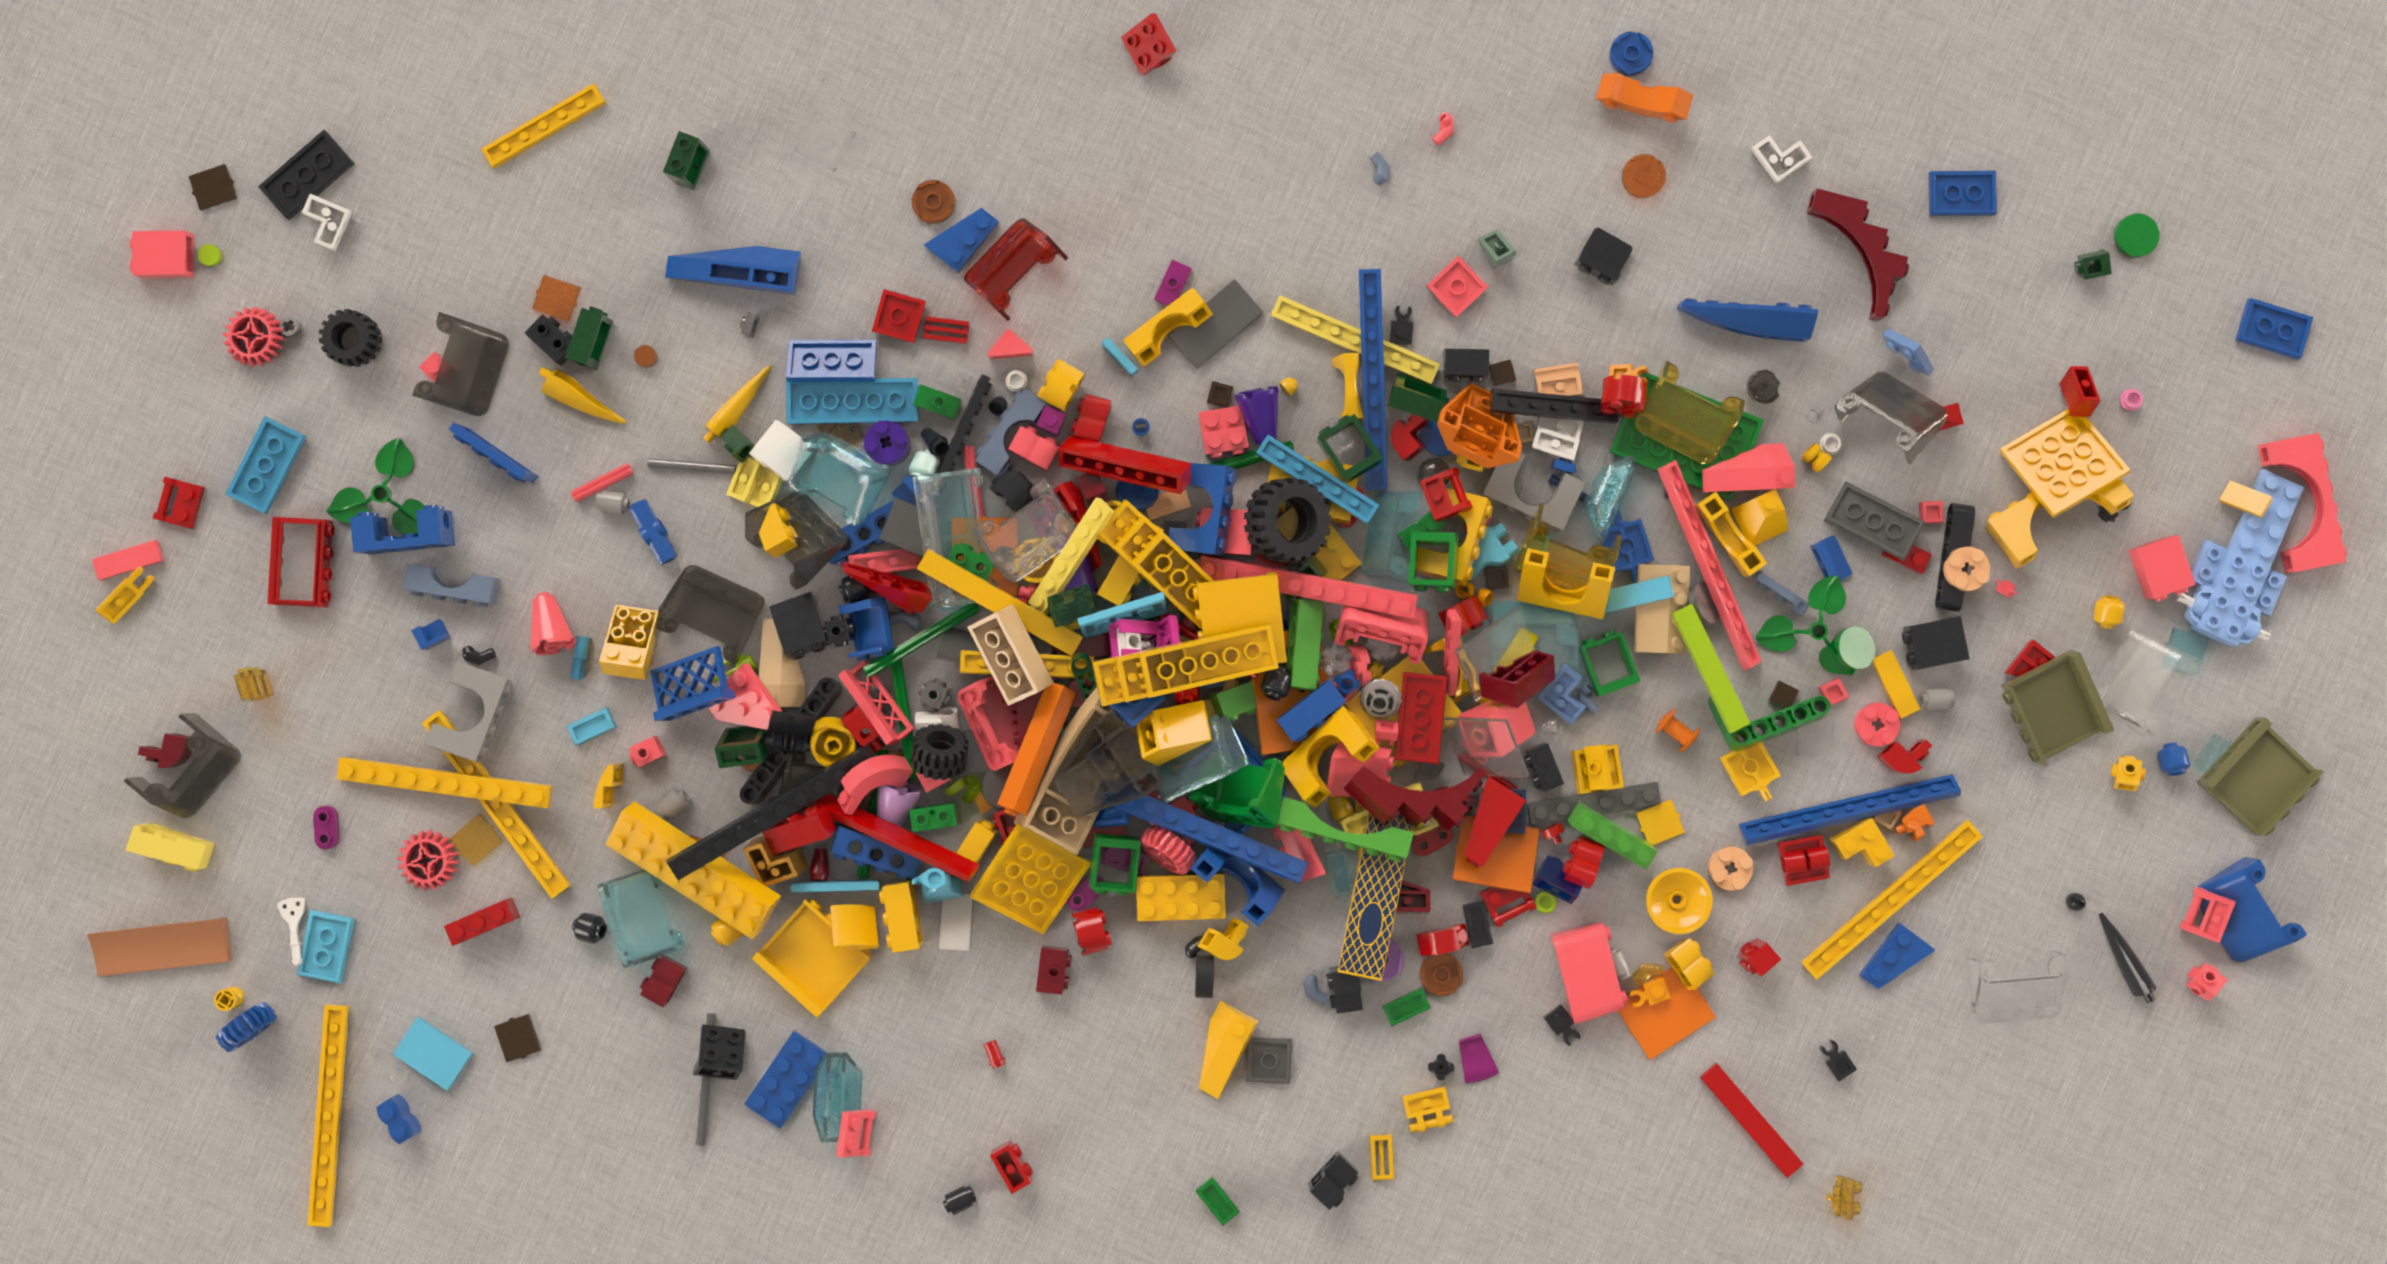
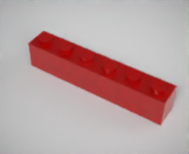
M1069 436L1059 447V467L1180 495L1191 482L1190 462Z

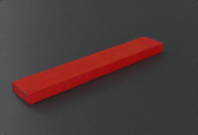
M1717 1063L1713 1064L1700 1076L1701 1080L1786 1178H1789L1804 1165Z

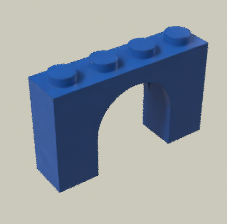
M1191 463V482L1187 487L1204 488L1212 498L1213 510L1209 520L1200 528L1182 529L1170 527L1169 538L1182 551L1224 557V552L1228 546L1226 537L1227 529H1229L1231 523L1229 514L1234 500L1232 492L1233 485L1236 483V469L1221 465Z
M1208 846L1205 847L1190 868L1206 883L1217 871H1223L1235 877L1244 886L1248 894V902L1241 913L1256 926H1259L1272 912L1285 891L1283 887L1262 869Z

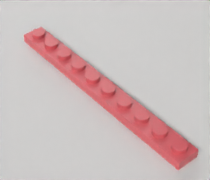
M1675 460L1657 469L1660 479L1665 486L1669 500L1677 514V519L1683 528L1686 540L1692 549L1695 561L1698 563L1703 579L1719 612L1720 619L1736 652L1737 659L1743 670L1750 669L1762 660Z
M1202 554L1200 557L1199 567L1213 580L1219 581L1267 575L1266 572L1275 571L1278 577L1279 593L1408 618L1415 617L1418 595L1217 556Z

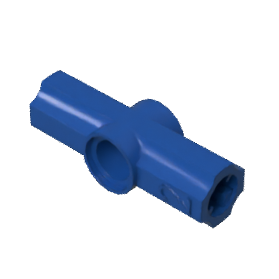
M643 499L632 504L629 510L640 528L639 533L645 543L651 547L660 565L673 561L678 557L677 552L667 537L668 532L665 526L655 516L648 501Z

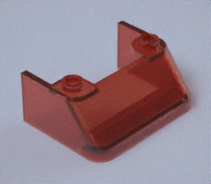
M1021 218L1014 222L966 272L964 281L994 311L1009 321L1011 318L1003 310L1007 309L1010 305L1011 296L1008 292L1037 262L1040 264L1051 263L1056 255L1066 261L1068 256L1046 233L1025 218Z

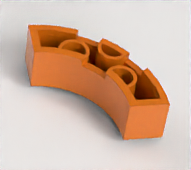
M1619 73L1603 74L1596 100L1603 102V106L1606 108H1618L1643 116L1664 119L1670 123H1676L1677 120H1687L1693 99V94L1680 87L1655 85L1652 88L1641 86L1640 81L1625 77Z

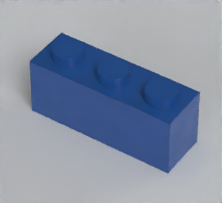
M1327 679L1316 690L1310 692L1275 719V721L1292 742L1295 740L1300 742L1309 735L1308 730L1312 727L1317 729L1326 722L1325 717L1330 713L1334 714L1346 700L1334 684Z

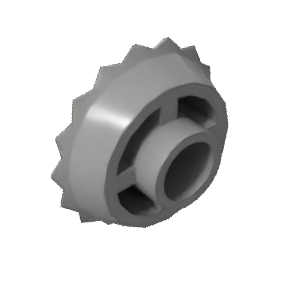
M1384 678L1368 682L1362 688V693L1359 695L1361 699L1360 704L1363 706L1364 711L1378 719L1395 715L1396 711L1400 710V705L1403 702L1401 699L1402 693L1399 692L1398 686H1395L1392 681H1386Z

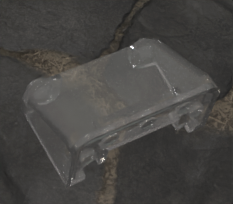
M1045 477L1035 483L1030 490L1034 500L1000 525L994 520H985L973 528L992 564L1011 582L1021 580L1059 553L1078 526Z

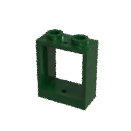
M679 131L663 173L674 183L695 190L710 150L699 138Z
M592 306L589 307V310L581 308L565 356L566 359L594 370L598 369L613 324V320L607 317V313Z
M1398 373L1390 393L1388 406L1438 422L1440 411L1448 404L1450 398L1446 397V389Z
M1355 414L1350 417L1349 415L1343 416L1337 421V425L1332 428L1330 426L1323 428L1319 431V436H1317L1318 445L1341 481L1346 484L1381 464L1383 460L1380 452ZM1353 424L1372 455L1345 470L1326 440Z
M750 726L726 728L714 748L719 768L763 763L770 749L769 746L765 745L767 730Z

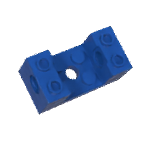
M423 506V510H416L418 533L404 534V538L389 536L387 518L379 517V513L358 512V516L350 517L353 552L371 555L455 546L452 511L445 510L444 506Z

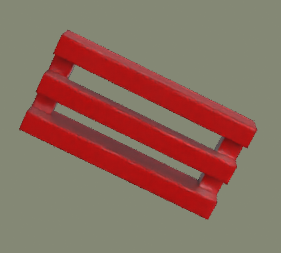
M926 316L923 339L967 344L969 321ZM930 322L964 326V330L930 326ZM929 330L963 334V338L929 334Z

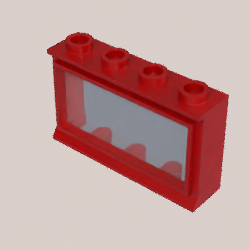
M272 517L267 604L328 608V603L331 600L329 581L332 579L330 560L334 555V550L331 546L332 538L335 535L333 521L326 519Z

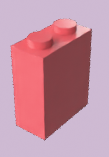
M185 230L132 231V238L130 239V248L132 250L130 269L132 275L142 279L194 278V234Z
M2179 535L2168 536L2129 550L2145 599H2154L2155 602L2167 599V594L2175 592V595L2181 594V592L2185 593L2189 591L2188 587L2196 585Z

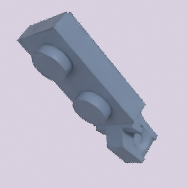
M1756 571L1752 577L1757 581L1755 585L1764 591L1772 590L1775 592L1774 597L1784 604L1788 601L1792 611L1803 615L1808 609L1809 604L1763 572Z

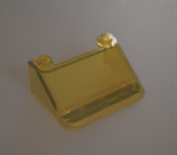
M1666 361L1646 398L1644 412H1640L1636 417L1635 427L1639 432L1701 464H1709L1716 458L1742 417L1745 401L1735 396H1729L1718 406L1675 384L1679 377V370L1674 364Z

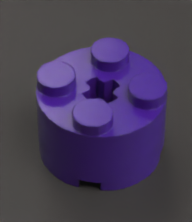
M887 420L878 421L867 430L864 437V449L867 455L882 466L887 467L900 464L910 453L909 436L895 422ZM890 439L892 446L885 447L883 444L884 440L888 441Z

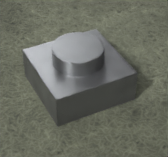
M748 312L747 316H744L741 320V333L747 337L754 338L760 317Z

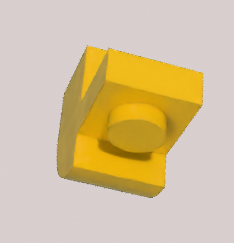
M1232 918L1223 934L1208 928L1198 947L1219 959H1234L1244 950L1238 944L1245 937L1249 925Z

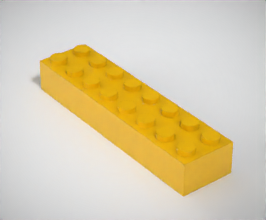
M635 801L622 810L606 842L607 846L752 940L764 929L781 895L722 857L716 858L684 878L677 880L666 859L697 841Z

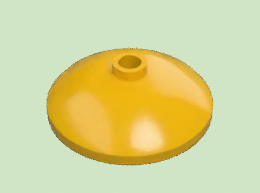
M1677 867L1661 872L1652 880L1646 893V908L1650 918L1658 927L1670 933L1686 934L1697 930L1706 922L1712 910L1713 898L1708 883L1701 875L1687 868ZM1678 895L1680 898L1679 902L1673 903V897Z

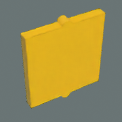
M1672 799L1635 813L1641 826L1640 832H1643L1646 841L1653 845L1685 833L1679 819L1680 814L1676 812Z

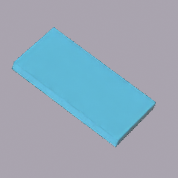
M1160 592L1077 619L1084 639L1109 632V625L1118 619L1144 621L1167 614L1168 608L1164 594Z

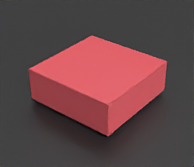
M1943 501L1919 502L1920 519L1925 521V524L1944 523Z
M1836 678L1818 687L1821 695L1828 698L1831 706L1849 698L1840 678Z

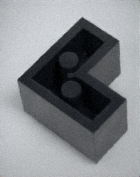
M1338 966L1329 967L1330 973L1326 974L1329 990L1333 989V995H1329L1331 1009L1335 1008L1337 1014L1363 1010L1360 978L1337 972Z
M1337 1151L1308 1182L1309 1190L1329 1210L1333 1206L1336 1208L1344 1200V1188L1347 1185L1350 1187L1357 1180L1358 1170Z

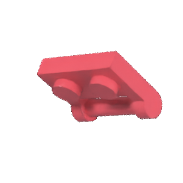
M2195 887L2193 891L2194 897L2184 921H2181L2179 927L2190 933L2220 943L2236 901L2209 892L2201 887ZM2204 898L2210 900L2201 925L2198 927L2193 923Z
M864 1109L842 1112L836 1156L842 1158L870 1156L871 1148H869L872 1122L876 1117V1111ZM862 1125H863L862 1137H861V1144H859V1143H860V1136H861V1129H862Z

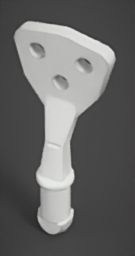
M288 898L280 901L277 906L282 918L289 924V946L291 947L292 963L294 966H300L303 958L301 957L298 927L305 914L306 899Z

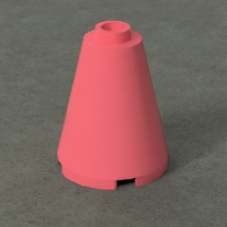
M548 592L537 594L532 604L531 653L535 651L536 655H553L560 653L559 649L566 647V651L575 647V639L555 596L550 595Z

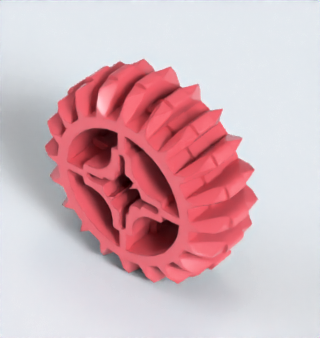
M253 307L252 310L244 308L243 313L237 311V318L229 317L232 324L224 325L229 331L223 333V336L228 338L223 343L226 346H230L227 352L234 354L232 357L234 360H240V363L244 365L249 363V366L255 367L256 364L263 366L265 361L272 362L271 355L279 356L278 352H276L277 348L284 349L282 345H279L280 341L285 340L284 337L280 336L283 329L279 327L280 321L275 320L276 316L274 314H268V311L265 309L259 310V308ZM261 321L266 325L268 334L263 333L262 326L260 325ZM255 334L261 336V337H256V338L253 339V340L250 339V338H248V337H252V336L255 335ZM240 339L245 341L248 353L242 348ZM266 343L265 347L261 350L262 345Z
M1156 825L1150 826L1142 834L1140 839L1142 850L1151 857V860L1177 875L1187 874L1191 870V866L1196 861V855L1190 849V846L1180 839L1179 836Z
M432 830L427 831V833L420 831L418 836L416 834L411 835V841H404V845L407 848L402 847L399 849L404 855L397 857V860L403 861V864L398 865L397 868H404L405 870L401 876H409L407 883L414 882L415 888H419L422 885L423 890H428L429 887L432 890L437 889L438 885L444 886L445 880L449 881L452 879L450 873L457 871L452 867V865L459 862L458 860H453V856L458 855L457 851H451L455 844L447 845L449 838H442V833L440 832L434 835ZM429 843L438 847L442 854L435 853L432 846H429ZM420 845V849H418L419 856L413 860L414 852ZM428 857H436L435 860H431V862L429 863H420V861L425 860ZM443 860L442 869L436 875L437 864ZM415 867H420L421 869H423L424 874H427V877H424L421 874H419L416 871Z

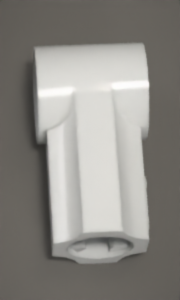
M945 707L934 712H916L915 730L920 731L922 727H928L931 724L950 725L952 728L960 730L958 711L955 707Z

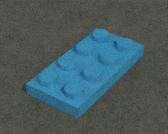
M264 416L226 495L264 514H268L307 436Z

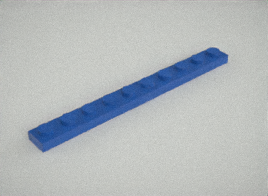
M1360 269L1359 299L1364 429L1383 457L1381 464L1365 473L1366 490L1388 489L1381 269ZM1364 443L1365 458L1372 454Z
M1953 774L1740 823L1739 829L1747 846L1961 796V789Z
M1105 777L1102 778L1094 797L1095 800L1297 884L1301 883L1308 864L1304 860Z

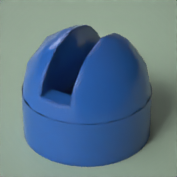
M1137 418L1133 422L1132 430L1136 435L1144 436L1149 432L1150 425L1146 419ZM1146 424V427L1136 428L1135 425Z

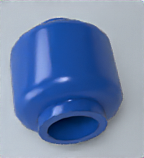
M2176 742L2164 744V749L2157 753L2160 770L2167 773L2168 776L2186 773V769L2190 767L2187 749L2184 746H2178Z

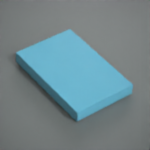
M310 910L301 951L303 962L298 966L297 975L339 984L342 983L355 918Z
M417 1017L393 1055L448 1091L473 1055V1052L421 1017Z

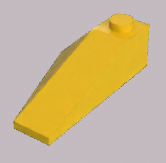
M1220 1000L1210 1019L1199 1089L1217 1099L1220 1098L1259 1023L1258 1020Z

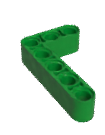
M1711 696L1708 699L1709 707L1724 739L1733 751L1745 750L1819 721L1831 709V703L1828 698L1816 696L1752 721L1745 727L1729 733ZM1814 705H1819L1822 708V712H1818ZM1794 712L1800 713L1803 720L1797 719ZM1775 720L1781 721L1783 727H1778L1775 724ZM1755 728H1760L1763 731V735L1757 734ZM1735 735L1741 736L1744 743H1739L1735 739Z

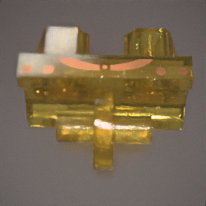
M1836 1175V1186H1833V1193L1826 1194V1199L1832 1201L1834 1215L1843 1217L1846 1220H1853L1854 1215L1860 1214L1861 1205L1859 1202L1854 1201V1194L1862 1192V1183L1843 1175Z

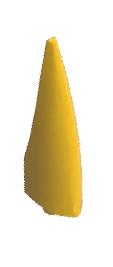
M769 365L742 386L708 421L705 427L709 431L703 437L706 442L710 444L716 436L723 440L721 438L723 432L731 425L735 426L771 370Z
M545 367L540 369L538 374L546 378L542 387V393L589 415L622 424L626 423V420L598 401L571 376L558 368L553 371Z

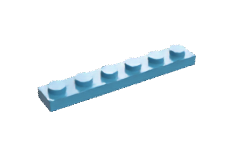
M1267 435L1256 452V455L1289 476L1304 479L1309 484H1314L1318 487L1317 492H1322L1327 500L1367 525L1380 506L1270 435Z

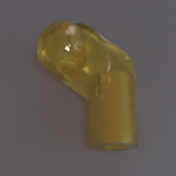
M1643 963L1633 973L1634 982L1642 985L1651 975L1663 976L1664 965Z

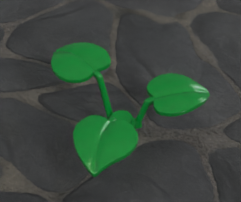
M396 438L391 440L381 448L376 456L375 466L377 471L381 474H388L382 485L374 486L367 500H364V494L359 489L347 487L340 490L326 510L331 517L341 522L350 523V517L358 516V512H369L366 504L372 500L380 503L389 502L398 508L392 515L394 528L401 534L418 533L416 510H423L425 505L416 499L410 498L401 506L391 499L392 491L387 487L393 475L404 477L413 469V456L402 439Z
M1829 576L1823 578L1809 591L1808 604L1811 608L1819 610V619L1812 622L1807 630H1793V623L1789 618L1776 615L1765 621L1756 634V640L1770 650L1783 652L1795 646L1796 639L1793 634H1809L1815 640L1823 639L1827 646L1819 652L1820 665L1826 671L1834 674L1853 675L1855 670L1844 667L1838 661L1836 656L1838 655L1837 649L1835 650L1834 646L1836 638L1831 643L1826 637L1828 635V628L1823 623V612L1830 615L1836 614L1845 606L1846 593L1839 577Z

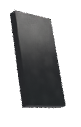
M322 130L258 187L287 220H290L304 208L309 194L318 196L355 163L326 130Z

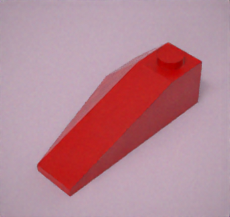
M1072 481L1061 483L1044 499L1068 537L1072 535L1087 512L1081 491ZM1096 541L1087 554L1092 572L1102 565Z
M843 561L841 563L843 572L902 608V611L906 613H922L932 599L933 595L925 582Z

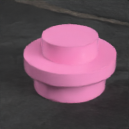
M2136 389L2125 390L2120 396V404L2125 410L2134 411L2142 405V394Z

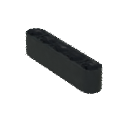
M1950 503L1935 597V607L1937 609L1959 612L1962 608L1964 591L1958 590V588L1947 582L1943 566L1952 551L1962 547H1971L1975 519L1974 506ZM1965 563L1962 572L1967 573L1968 563Z

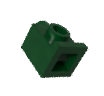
M2104 249L2078 255V261L2074 262L2076 274H2080V277L2084 280L2112 274L2109 252ZM2093 261V265L2088 267L2087 262Z
M731 425L721 435V438L726 442L724 447L743 464L750 456L749 452L755 445L734 425Z

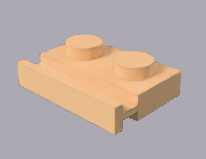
M1578 363L1534 370L1537 393L1566 396L1583 394Z

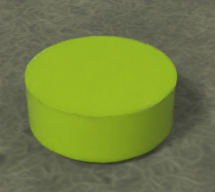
M205 244L198 251V259L206 266L215 267L222 261V251L215 245Z
M960 777L946 787L944 791L948 797H951L960 791L966 783Z
M1541 891L1536 894L1534 903L1538 911L1550 913L1556 908L1557 900L1551 892Z

